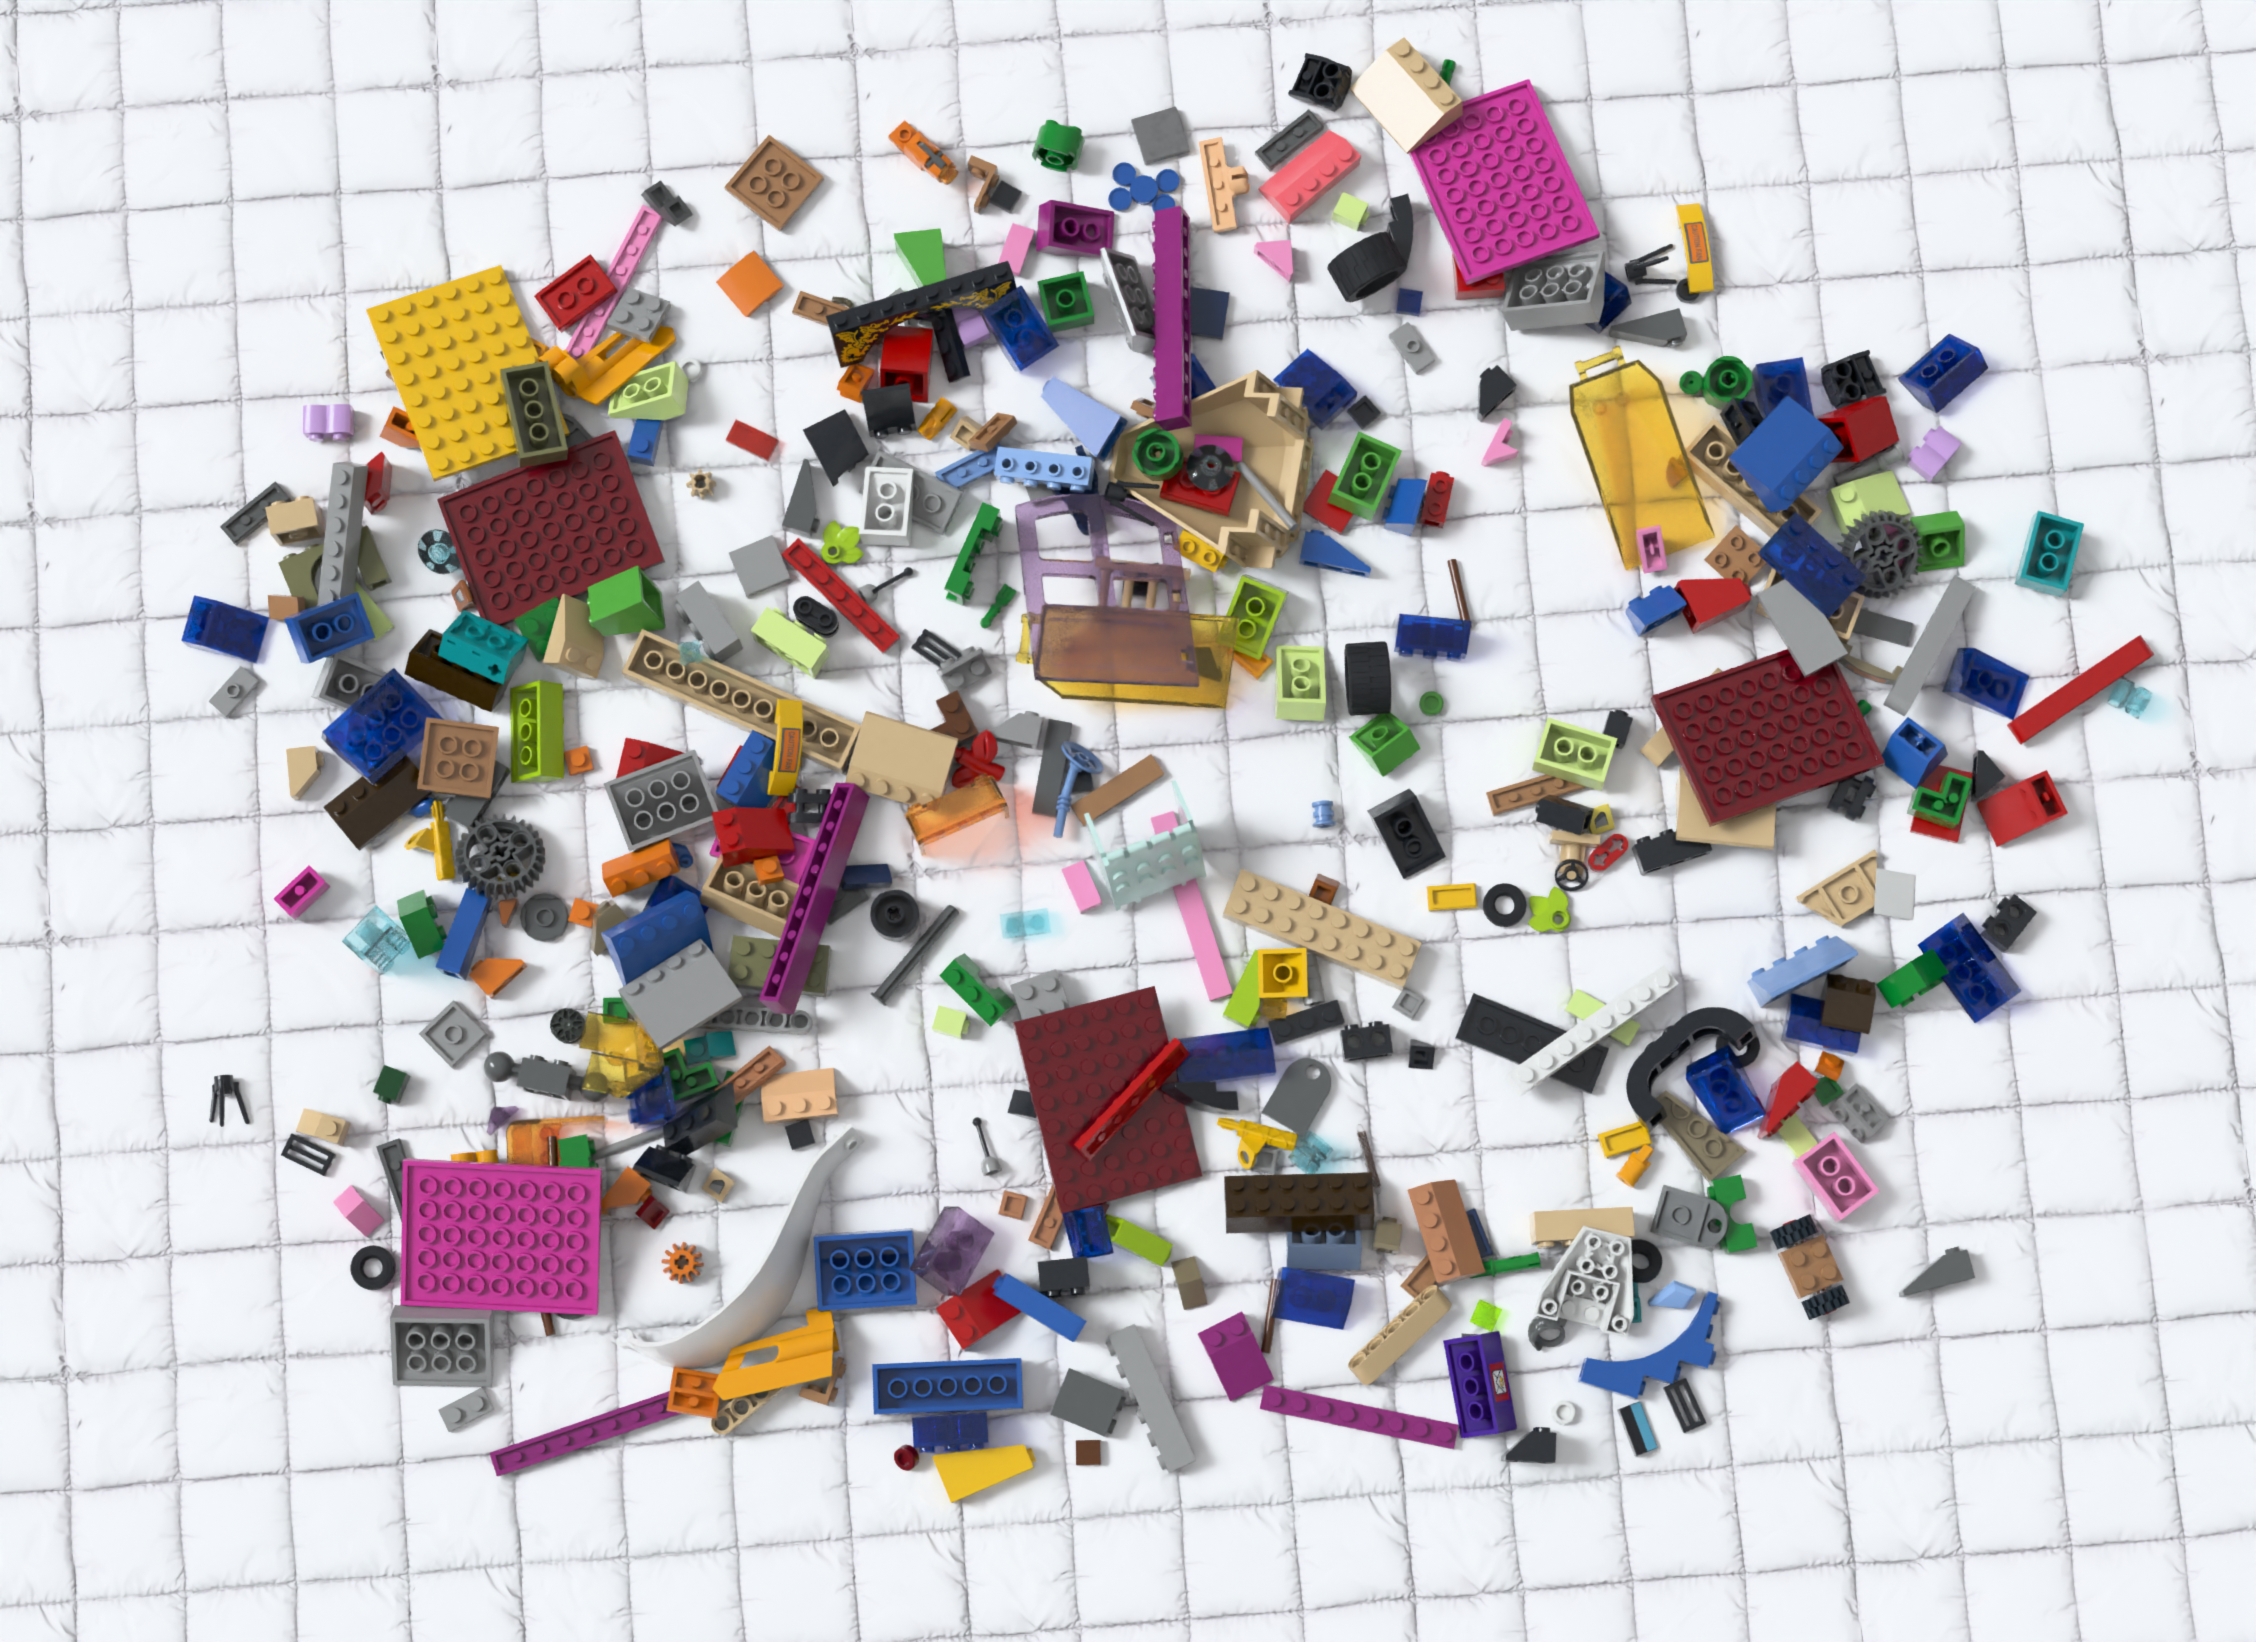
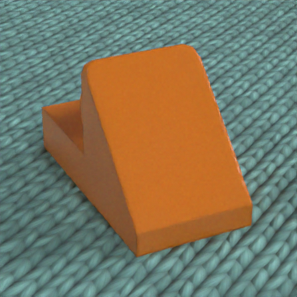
M859 363L850 365L839 380L836 390L840 391L842 397L861 403L863 401L862 391L868 389L875 370Z

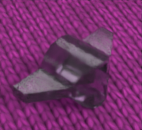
M517 1106L494 1107L490 1113L487 1133L491 1136L498 1128L505 1125L519 1111V1108Z

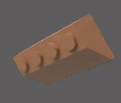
M1456 1180L1430 1182L1408 1189L1407 1191L1438 1287L1486 1273Z

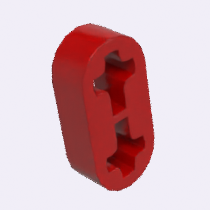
M1613 834L1588 857L1590 869L1594 872H1603L1628 849L1627 838L1622 834ZM1612 840L1616 842L1622 841L1621 851L1618 848L1612 853L1609 851L1613 846ZM1604 853L1607 855L1603 861L1604 866L1600 864L1594 865L1595 855L1598 858Z

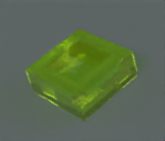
M1479 1299L1469 1322L1492 1332L1502 1309Z

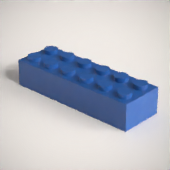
M1021 1358L872 1364L874 1415L1023 1409Z

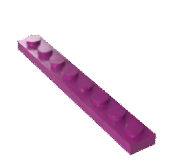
M1264 1385L1259 1408L1265 1411L1448 1449H1454L1459 1426L1448 1422L1270 1385Z
M668 1391L490 1452L489 1454L496 1476L499 1477L682 1413L667 1411Z

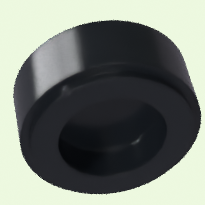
M1687 278L1681 280L1676 287V296L1683 303L1694 302L1700 294L1689 293Z

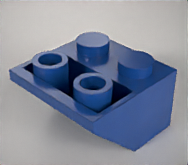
M1909 717L1894 731L1882 753L1885 761L1884 766L1914 789L1919 787L1948 755L1944 743Z

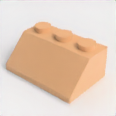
M834 1068L774 1074L761 1085L764 1123L768 1125L807 1119L838 1117Z

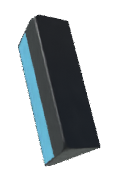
M1640 1401L1617 1409L1634 1457L1658 1448Z

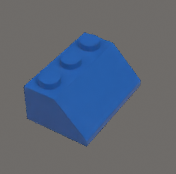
M752 730L717 788V797L735 807L766 808L774 796L768 795L767 790L769 772L773 770L776 743Z

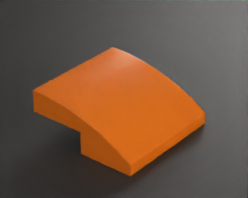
M756 251L750 252L716 281L718 286L745 317H750L765 301L769 302L785 286Z
M674 1367L667 1411L716 1419L720 1396L712 1388L719 1374Z

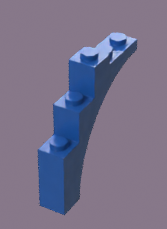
M1710 1291L1706 1292L1700 1308L1689 1326L1675 1341L1656 1353L1629 1361H1602L1584 1358L1578 1383L1635 1400L1638 1398V1395L1642 1396L1644 1393L1646 1381H1642L1643 1377L1670 1385L1673 1384V1380L1677 1381L1681 1372V1366H1678L1679 1362L1704 1370L1708 1369V1366L1713 1365L1715 1361L1716 1351H1713L1714 1344L1705 1342L1706 1338L1710 1339L1714 1325L1710 1324L1712 1315H1717L1720 1301L1717 1300L1718 1294Z

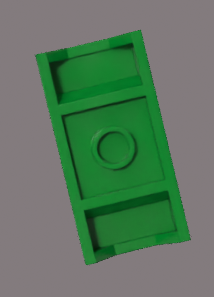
M982 502L944 587V590L948 591L947 600L964 606L966 600H971L975 590L973 588L974 583L972 582V573L976 565L974 563L976 554H981L985 545L984 539L992 542L994 536L999 537L1004 525L1002 524L1003 518H1001L1000 509Z

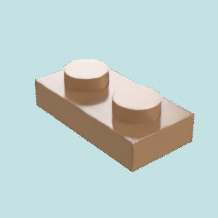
M997 412L969 440L971 448L986 452L992 450L1017 424L1015 416Z

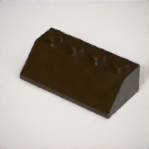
M429 629L409 652L404 675L455 696L459 700L471 703L482 710L492 712L501 701L513 674L504 684H501L438 656L443 634Z
M398 747L323 808L360 851L433 792L417 790L419 769L402 748Z

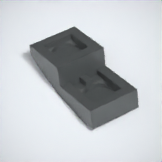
M661 180L641 194L645 201L663 219L675 227L693 215L681 197L678 195L674 198Z

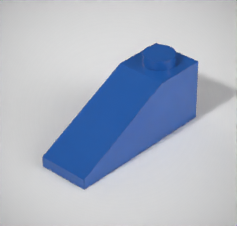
M636 420L628 450V457L631 463L654 467L664 420Z
M1320 530L1305 531L1299 564L1369 578L1371 568L1330 536L1324 535L1325 533Z

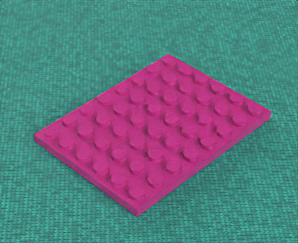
M1530 79L1463 101V115L1409 153L1466 285L1600 237L1598 228Z
M405 1158L403 1160L400 1305L598 1315L602 1168Z

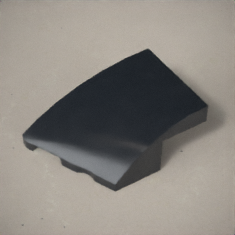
M845 409L803 429L806 439L833 487L839 483L838 478L846 471L851 472L859 462L869 455Z

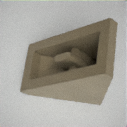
M1195 1256L1171 1262L1183 1309L1187 1310L1208 1304Z

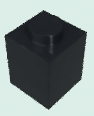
M1622 710L1610 711L1607 715L1602 734L1618 738L1615 748L1622 750L1626 743L1633 718L1629 717V714Z

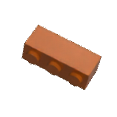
M669 838L602 863L603 881L612 898L680 872L678 855Z

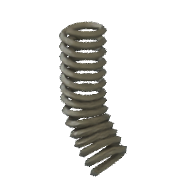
M832 297V302L835 301L836 303L837 300V303L840 302L841 304L842 300V304L847 305L849 308L853 305L855 306L848 298Z

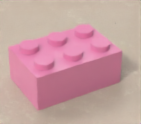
M1836 1132L1828 1135L1791 1163L1835 1222L1842 1220L1879 1192V1189Z

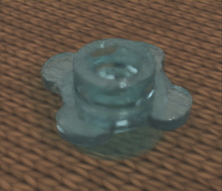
M698 640L678 644L677 649L680 651L681 657L679 662L681 665L686 666L688 663L695 662L699 664L702 662L703 656L700 654L701 643Z

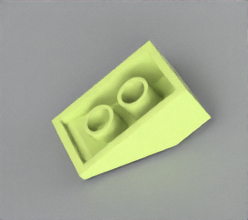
M676 361L640 371L610 396L608 415L611 418L666 420L683 415L686 409L689 379Z
M1892 470L1850 481L1830 489L1826 495L1840 531L1843 534L1849 533V530L1846 528L1847 525L1855 526L1853 519L1862 521L1861 514L1869 516L1870 511L1877 513L1879 510L1892 511L1903 517L1911 513Z
M1276 645L1275 719L1323 721L1326 708L1324 647Z

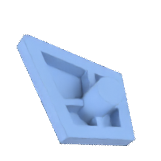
M1674 1280L1650 1298L1648 1305L1686 1309L1696 1294V1288Z

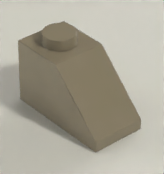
M612 899L609 902L607 900L603 901L596 908L597 912L593 914L590 949L596 956L607 948L601 933L629 919Z
M1383 1216L1382 1220L1376 1221L1372 1251L1393 1255L1399 1252L1402 1224L1397 1223L1396 1218Z

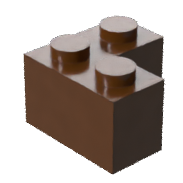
M956 690L936 700V706L945 723L930 730L958 738L957 748L974 741L979 732L958 691Z

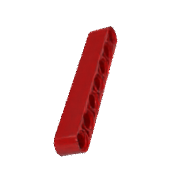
M2139 635L2012 720L2006 726L2021 745L2154 655V652L2144 638Z

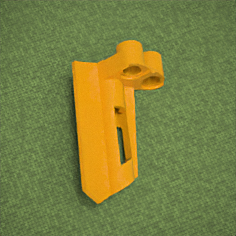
M660 325L650 344L632 338L606 359L607 352L627 336L616 332L576 361L569 355L567 350H562L554 345L538 358V362L548 361L552 379L566 395L573 399L579 397L598 406L674 344L676 338L672 327H662Z
M818 1308L806 1310L808 1326L732 1348L712 1389L724 1401L832 1376L833 1352L840 1351L832 1311H818ZM778 1346L779 1352L774 1361L739 1369L747 1352Z

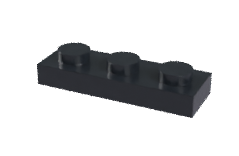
M952 308L942 309L931 314L932 327L949 383H954L971 376Z
M1334 1000L1269 1021L1268 1025L1276 1046L1344 1024L1345 1021L1338 1000Z

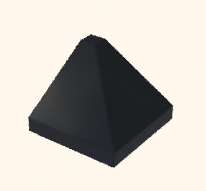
M1410 1039L1408 1068L1433 1069L1435 1046Z

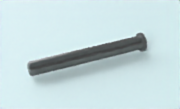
M948 905L875 993L871 992L870 995L880 1004L886 1006L885 1002L956 919L959 911L954 906Z

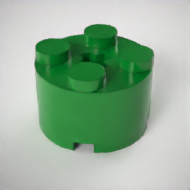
M1046 120L1045 124L1039 128L1032 152L1033 159L1035 161L1036 158L1040 159L1043 167L1053 171L1066 172L1067 168H1072V171L1075 170L1085 142L1081 135L1082 130L1076 126L1067 127L1060 125L1054 120Z
M1723 356L1716 359L1710 364L1703 376L1701 390L1706 403L1718 409H1724L1733 397L1745 400L1752 387V372L1737 357ZM1727 380L1730 386H1727L1723 381Z
M1157 428L1144 431L1136 439L1132 450L1135 465L1145 477L1152 481L1168 480L1174 477L1183 467L1184 454L1182 447L1173 434ZM1157 451H1160V453H1161V454H1160V455H1161L1160 458H1156V454H1155V453H1156Z

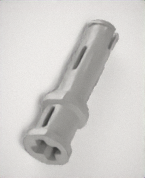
M1896 442L1873 454L1872 457L1833 475V480L1836 486H1840L1850 481L1861 479L1878 469L1884 471L1888 465L1898 460L1904 461V453Z

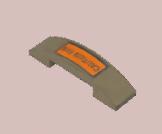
M1842 642L1848 654L1838 660L1840 664L1863 678L1878 683L1894 685L1903 667L1897 665L1892 673L1850 656L1853 646Z

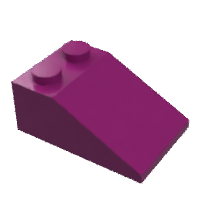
M1049 200L1039 205L1036 252L1059 256L1101 258L1100 249L1104 247L1112 249L1114 211L1056 200Z
M1242 1311L1197 1334L1230 1401L1274 1380Z

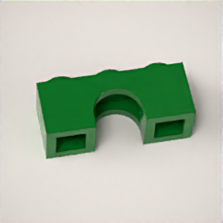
M963 953L953 959L939 976L992 1027L1001 1021L1016 1003L1000 987L993 989L984 984L978 976L982 969Z
M1741 1174L1710 1181V1187H1707L1708 1198L1721 1203L1729 1216V1230L1725 1238L1719 1243L1720 1249H1724L1725 1254L1758 1247L1753 1224H1738L1730 1216L1732 1204L1746 1199ZM1713 1219L1715 1226L1719 1225V1229L1721 1231V1221L1718 1219Z

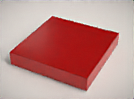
M1325 470L1305 500L1303 512L1341 535L1354 514L1327 502L1338 476Z

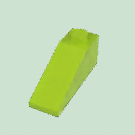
M1256 949L1222 1015L1223 1018L1249 1030L1251 1025L1256 1026L1262 1014L1258 1012L1260 998L1258 950Z

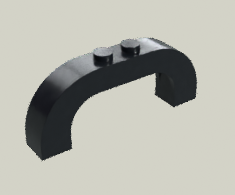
M1706 1007L1688 1013L1674 1025L1668 1026L1662 1036L1646 1046L1645 1051L1633 1063L1626 1083L1629 1103L1636 1118L1643 1127L1651 1132L1667 1117L1664 1106L1652 1096V1086L1657 1077L1696 1042L1706 1037H1721L1730 1042L1740 1052L1757 1036L1754 1025L1738 1012L1727 1008Z

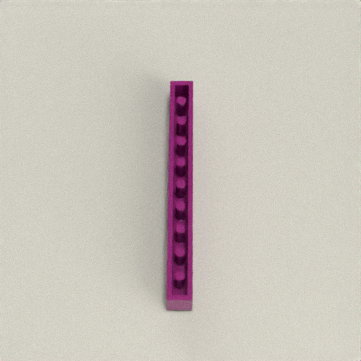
M1182 206L1155 211V221L1152 222V229L1155 234V241L1152 243V249L1155 254V262L1152 264L1155 275V283L1152 285L1155 295V304H1153V314L1155 316V325H1153L1155 346H1153L1155 358L1153 376L1156 382V388L1153 389V397L1156 401L1153 417L1155 423L1159 424L1165 431L1192 426L1190 216Z
M835 783L759 997V1001L774 1013L794 1015L870 799V796L855 783Z

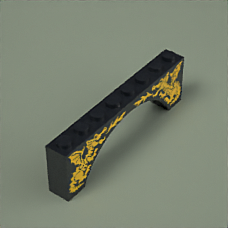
M1001 262L827 315L826 320L840 368L863 362L871 347L884 334L897 325L924 313L949 308H969L989 313L998 320L1022 313L1015 278L1009 262Z

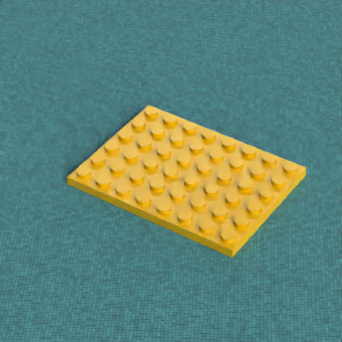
M501 265L366 309V314L434 482L517 454L500 381V369L538 363L539 357ZM559 408L564 435L567 437L570 432Z

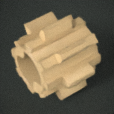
M699 469L697 474H689L691 481L686 483V486L692 489L690 493L692 497L699 495L704 500L707 494L713 496L711 488L717 486L716 481L711 480V472L704 474ZM705 481L706 486L698 488L697 482Z

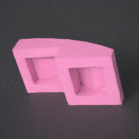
M1012 223L998 263L1008 261L1013 275L1019 276L1035 230Z

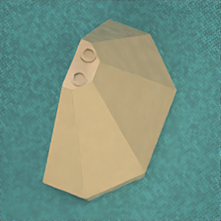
M1255 370L1192 399V426L1168 431L1177 439L1182 447L1184 457L1189 458L1190 454L1193 455L1195 434L1243 438L1241 461L1246 463L1296 521L1298 528L1294 531H1291L1242 473L1228 517L1160 498V491L1164 481H1152L1145 477L1135 465L1132 457V450L1136 439L1141 433L1152 428L1163 430L1159 424L1155 423L1154 417L1121 433L1113 446L1112 465L1109 467V480L1114 483L1120 480L1124 482L1158 484L1160 486L1159 489L1124 488L1127 489L1128 493L1244 568L1272 569L1275 566V559L1282 558L1289 549L1288 544L1295 542L1299 537L1314 449L1313 438L1308 437L1306 429L1310 425L1307 407H1302L1304 390L1299 387H1277L1273 381L1259 370ZM1157 451V452L1155 453V454H1156V458H1160V457H1161V455H1160L1161 453H1160V451ZM1201 460V462L1221 467L1220 460ZM1233 461V467L1225 466V468L1240 472L1237 469L1239 461Z

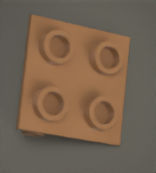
M1735 525L1704 560L1723 578H1741L1744 584L1748 583L1767 564L1771 556L1741 528Z

